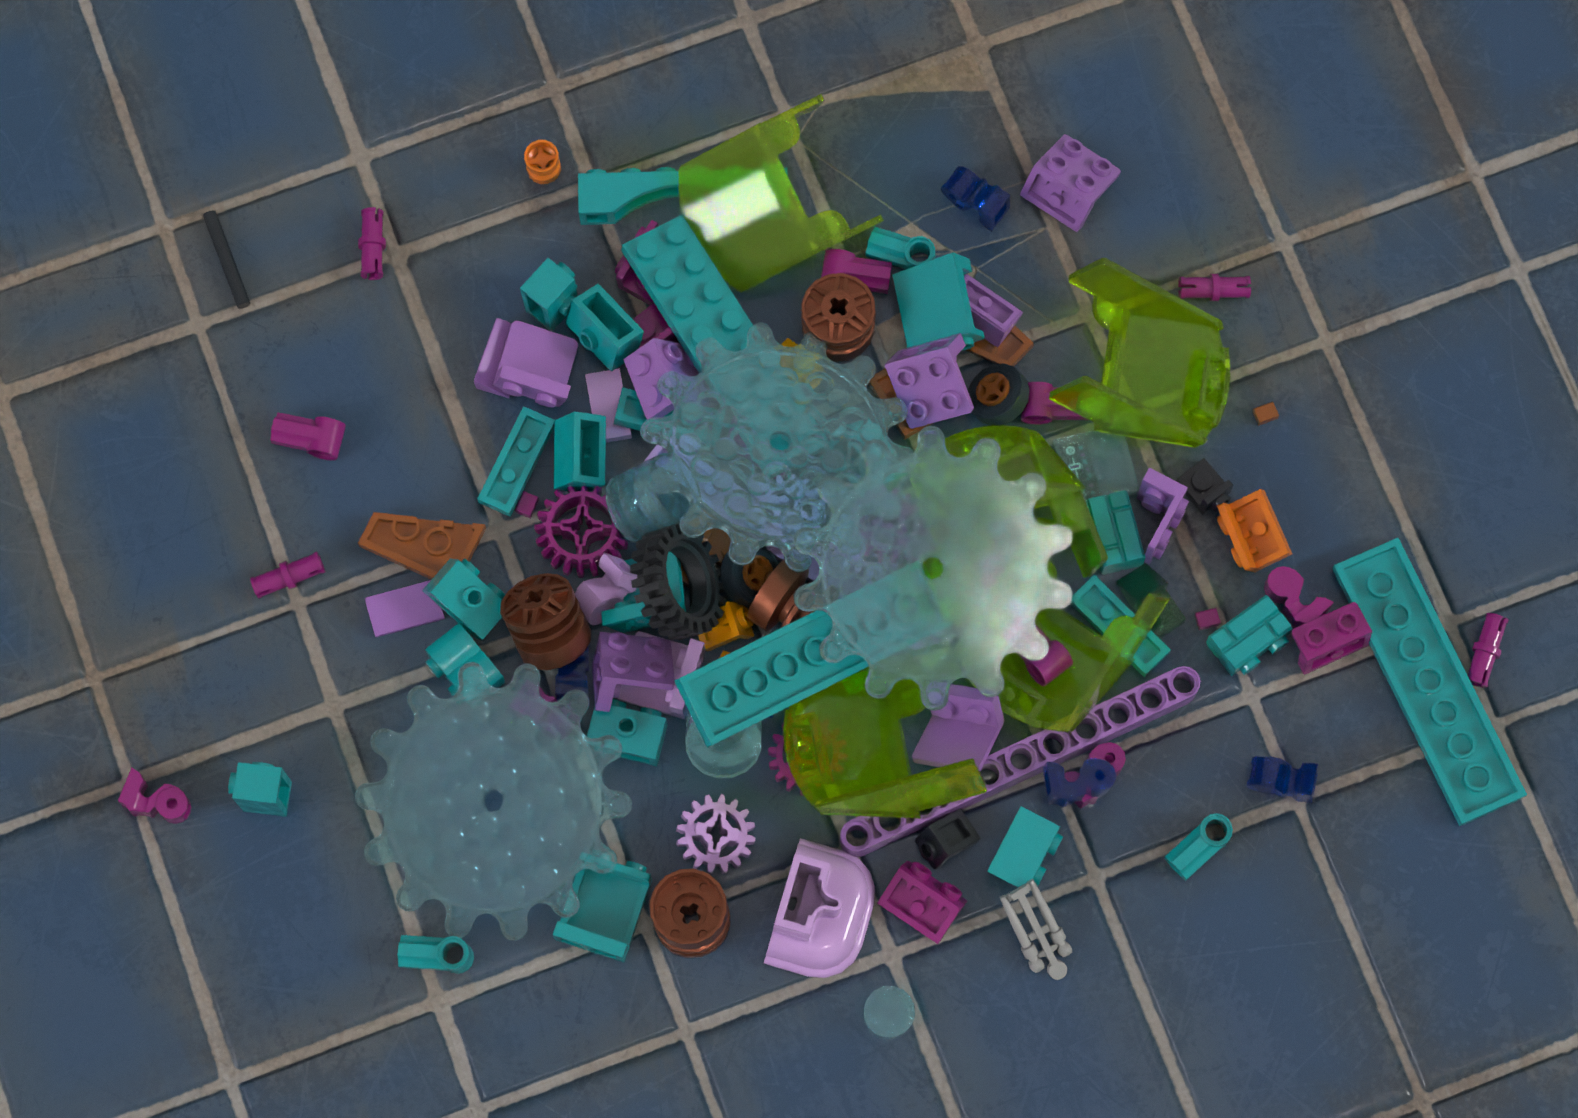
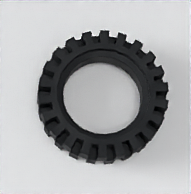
M682 523L644 534L642 540L637 541L635 545L638 550L633 551L631 556L637 563L630 565V573L637 575V579L631 580L632 588H639L640 594L634 596L637 603L644 602L645 607L641 610L643 617L652 616L648 624L653 629L659 627L658 634L661 636L668 635L670 640H682L711 631L712 628L719 624L717 619L723 616L724 611L720 607L726 605V598L719 595V593L725 592V589L718 580V577H721V569L716 570L714 565L719 561L717 554L709 555V551L712 548L710 542L702 543L704 535L700 531L694 533V527L690 525L685 526ZM669 551L678 558L688 577L691 594L688 612H685L679 606L668 583L666 562Z

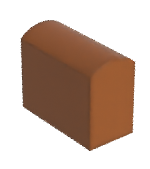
M1273 401L1252 409L1258 426L1279 417Z

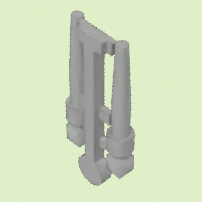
M1031 879L1028 883L999 898L1022 946L1021 951L1025 959H1029L1030 969L1035 973L1043 970L1045 967L1040 958L1046 956L1049 961L1047 966L1048 974L1053 979L1060 980L1066 976L1067 966L1063 961L1056 959L1053 952L1057 950L1060 956L1066 957L1072 953V948L1065 941L1066 935L1062 927H1058L1035 881ZM1030 890L1046 922L1041 927L1025 896ZM1018 899L1033 929L1029 934H1026L1010 901ZM1049 932L1048 934L1053 942L1052 945H1049L1044 935ZM1038 939L1042 950L1038 953L1035 944L1030 941Z

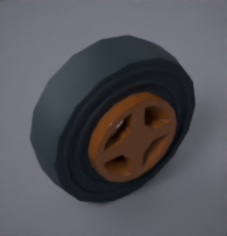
M1005 363L993 364L983 369L974 377L968 388V393L974 406L972 413L980 422L990 426H1001L1013 421L1023 412L1028 403L1030 389L1026 378L1015 367Z
M749 542L734 546L726 553L721 566L722 585L727 595L736 604L750 607L764 582L778 566V562L774 554L766 549L765 545Z

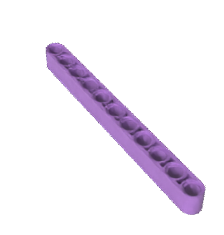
M1177 667L988 755L981 771L985 769L994 771L998 778L994 784L987 785L982 783L978 778V774L956 770L851 819L841 829V848L857 858L865 856L933 824L960 808L963 810L1087 752L1100 744L1106 743L1181 708L1195 698L1200 688V677L1190 667ZM1185 679L1191 684L1192 690L1188 693H1180L1174 688L1173 681ZM1153 694L1158 698L1160 704L1156 708H1147L1141 702V696ZM1112 709H1121L1127 715V721L1121 724L1115 723L1109 718L1108 712ZM1080 724H1088L1094 729L1095 736L1084 739L1077 734L1076 727ZM1048 739H1056L1061 743L1063 750L1057 754H1050L1044 749L1043 743ZM1016 754H1023L1029 759L1030 766L1026 769H1017L1011 764L1010 759ZM949 785H959L964 789L965 796L959 800H952L946 795L945 789ZM917 800H926L932 805V811L928 815H918L914 812L912 805ZM886 815H893L899 820L900 825L893 831H887L880 826V819ZM859 830L866 835L867 840L861 846H852L846 839L848 833Z

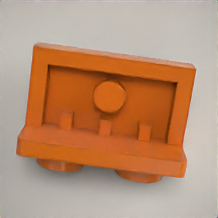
M1259 489L1230 504L1223 502L1217 505L1220 513L1217 516L1218 524L1226 536H1230L1234 548H1231V553L1240 568L1243 567L1247 571L1257 572L1292 555L1265 490Z

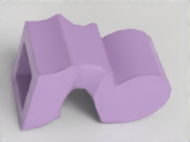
M603 553L599 560V567L605 572V575L602 578L583 581L575 592V596L580 604L579 606L586 620L591 625L602 623L601 611L614 609V604L623 602L627 593H632L636 590V588H632L631 580L637 579V575L630 573V566L623 559L607 553Z

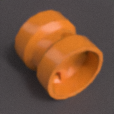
M536 140L527 146L524 152V160L529 178L538 184L554 182L561 172V163L556 146L547 140Z

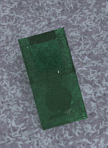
M1144 563L1117 580L1116 585L1140 620L1160 639L1184 624L1186 618L1167 592L1169 584L1167 580L1147 563Z

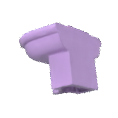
M800 838L780 902L764 964L807 977L827 978L842 973L854 963L864 942L875 899V885L871 873L859 858L843 850ZM791 898H796V907L793 911H790L788 909L789 901Z

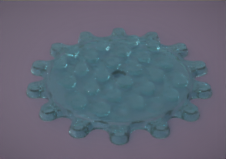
M756 323L747 332L748 344L744 350L730 351L724 348L716 339L704 338L696 346V356L702 366L700 374L689 377L669 371L659 378L657 383L658 390L673 403L674 411L667 417H655L646 420L641 426L640 434L647 443L664 447L669 454V461L666 465L650 473L648 485L655 493L667 494L678 492L688 499L689 509L681 517L679 523L680 530L684 535L695 538L712 528L724 530L730 537L728 555L733 563L742 566L748 565L754 560L760 548L774 546L783 553L785 563L789 569L795 572H802L807 570L812 563L811 550L816 543L820 541L832 542L843 554L854 556L859 554L864 547L863 536L857 527L861 517L871 514L885 520H893L900 515L902 510L901 502L897 496L885 487V479L892 473H909L913 471L917 464V457L911 448L893 443L888 438V430L893 425L903 422L907 417L908 410L906 404L900 398L878 399L867 391V384L872 380L876 372L875 364L868 356H859L847 364H838L827 357L826 350L828 344L820 341L810 332L803 336L799 345L786 347L776 342L773 332L767 324ZM781 435V438L788 442L789 447L784 450H778L772 447L770 441Z
M927 426L919 432L917 448L907 458L894 456L885 442L879 439L869 440L862 448V457L866 465V473L862 480L857 483H847L837 476L828 475L823 477L818 484L817 491L820 498L831 509V518L827 525L822 528L803 527L793 537L795 549L804 555L813 557L819 565L817 578L796 590L794 602L800 610L805 612L824 611L831 617L833 623L832 631L820 644V655L829 663H838L850 655L863 657L869 666L865 690L873 698L886 697L896 682L902 679H910L918 684L923 705L929 710H941L948 702L950 685L959 678L971 680L982 695L995 697L1004 688V679L1000 672V663L1004 656L1009 653H1018L1031 661H1038L1046 656L1049 648L1048 642L1035 627V618L1038 612L1044 608L1062 609L1071 603L1073 592L1070 586L1053 579L1048 574L1046 567L1051 555L1069 547L1072 541L1071 532L1066 526L1061 524L1047 526L1037 522L1033 515V507L1036 501L1045 493L1046 482L1043 477L1036 473H1028L1013 482L1002 479L997 471V462L1000 458L1001 450L999 444L994 439L982 438L975 444L972 452L967 456L955 457L947 451L945 437L941 429L936 426ZM936 558L942 563L943 572L940 577L929 579L924 575L922 564L926 559Z
M468 662L458 672L459 687L454 696L448 699H441L429 687L417 685L407 695L408 705L414 715V722L411 728L402 733L394 732L387 728H380L371 736V747L373 751L386 760L387 773L381 781L360 785L355 793V801L359 807L379 812L384 820L382 833L369 841L365 846V858L367 862L376 866L395 862L403 867L405 881L396 894L397 905L402 910L415 911L430 899L441 901L446 908L445 929L449 936L466 937L470 933L477 917L482 914H491L497 918L505 938L512 941L520 940L528 931L527 916L531 907L535 904L544 903L549 905L558 916L563 918L571 917L578 912L580 907V900L573 889L575 875L584 869H590L600 874H608L613 871L617 864L615 852L603 844L599 832L606 820L624 818L632 809V800L628 794L608 789L602 780L604 768L617 760L622 754V743L612 735H605L595 739L586 737L581 730L580 722L589 708V697L585 692L574 689L566 693L557 702L544 700L539 693L541 675L538 668L532 664L525 663L516 668L513 678L507 686L495 688L488 683L485 671L480 664ZM491 791H499L504 797L502 806L498 811L488 810L485 805L487 794Z

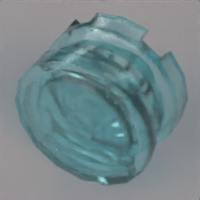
M883 986L874 990L864 1004L862 1010L864 1025L874 1037L882 1040H894L903 1036L910 1029L915 1018V1005L911 997L903 989L895 986Z

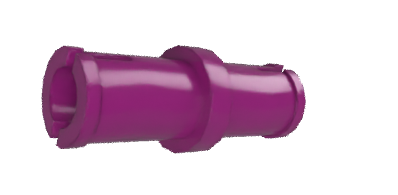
M368 207L361 210L362 237L358 239V248L362 250L360 276L366 279L369 273L368 280H378L383 277L382 254L386 248V239L383 238L384 212L378 208L377 214H375L376 207Z
M1212 273L1209 277L1179 276L1178 288H1181V290H1178L1179 299L1209 298L1210 301H1219V298H1250L1251 287L1247 286L1251 284L1250 276L1219 277L1218 273Z
M316 551L291 563L283 561L279 563L278 568L255 577H250V581L257 598L260 599L286 587L293 589L297 587L296 583L325 573V568Z
M1486 613L1479 641L1474 642L1472 651L1475 653L1468 677L1473 686L1480 688L1488 687V680L1495 659H1499L1502 652L1499 646L1506 624L1509 621L1507 618H1503V616L1495 613Z

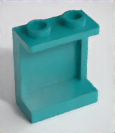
M952 252L892 274L907 348L961 333L966 345L961 350L963 351L974 347V342L985 338L984 331L976 329L974 326L964 279L965 274L972 272L969 258Z
M592 850L591 854L581 852L579 858L580 865L561 920L557 921L553 937L556 941L625 962L652 883V876L646 873L647 867L641 864L626 861L625 865L612 862L611 855L598 850Z

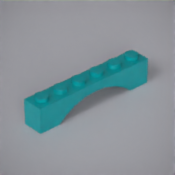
M774 164L763 165L760 169H746L740 165H732L724 170H711L709 167L696 166L688 171H676V169L671 167H661L651 172H642L636 168H626L621 170V172L607 173L602 169H591L586 173H578V208L581 225L616 224L626 215L646 204L664 198L681 196L704 197L720 201L742 211L753 220L789 219L787 168H780V166Z

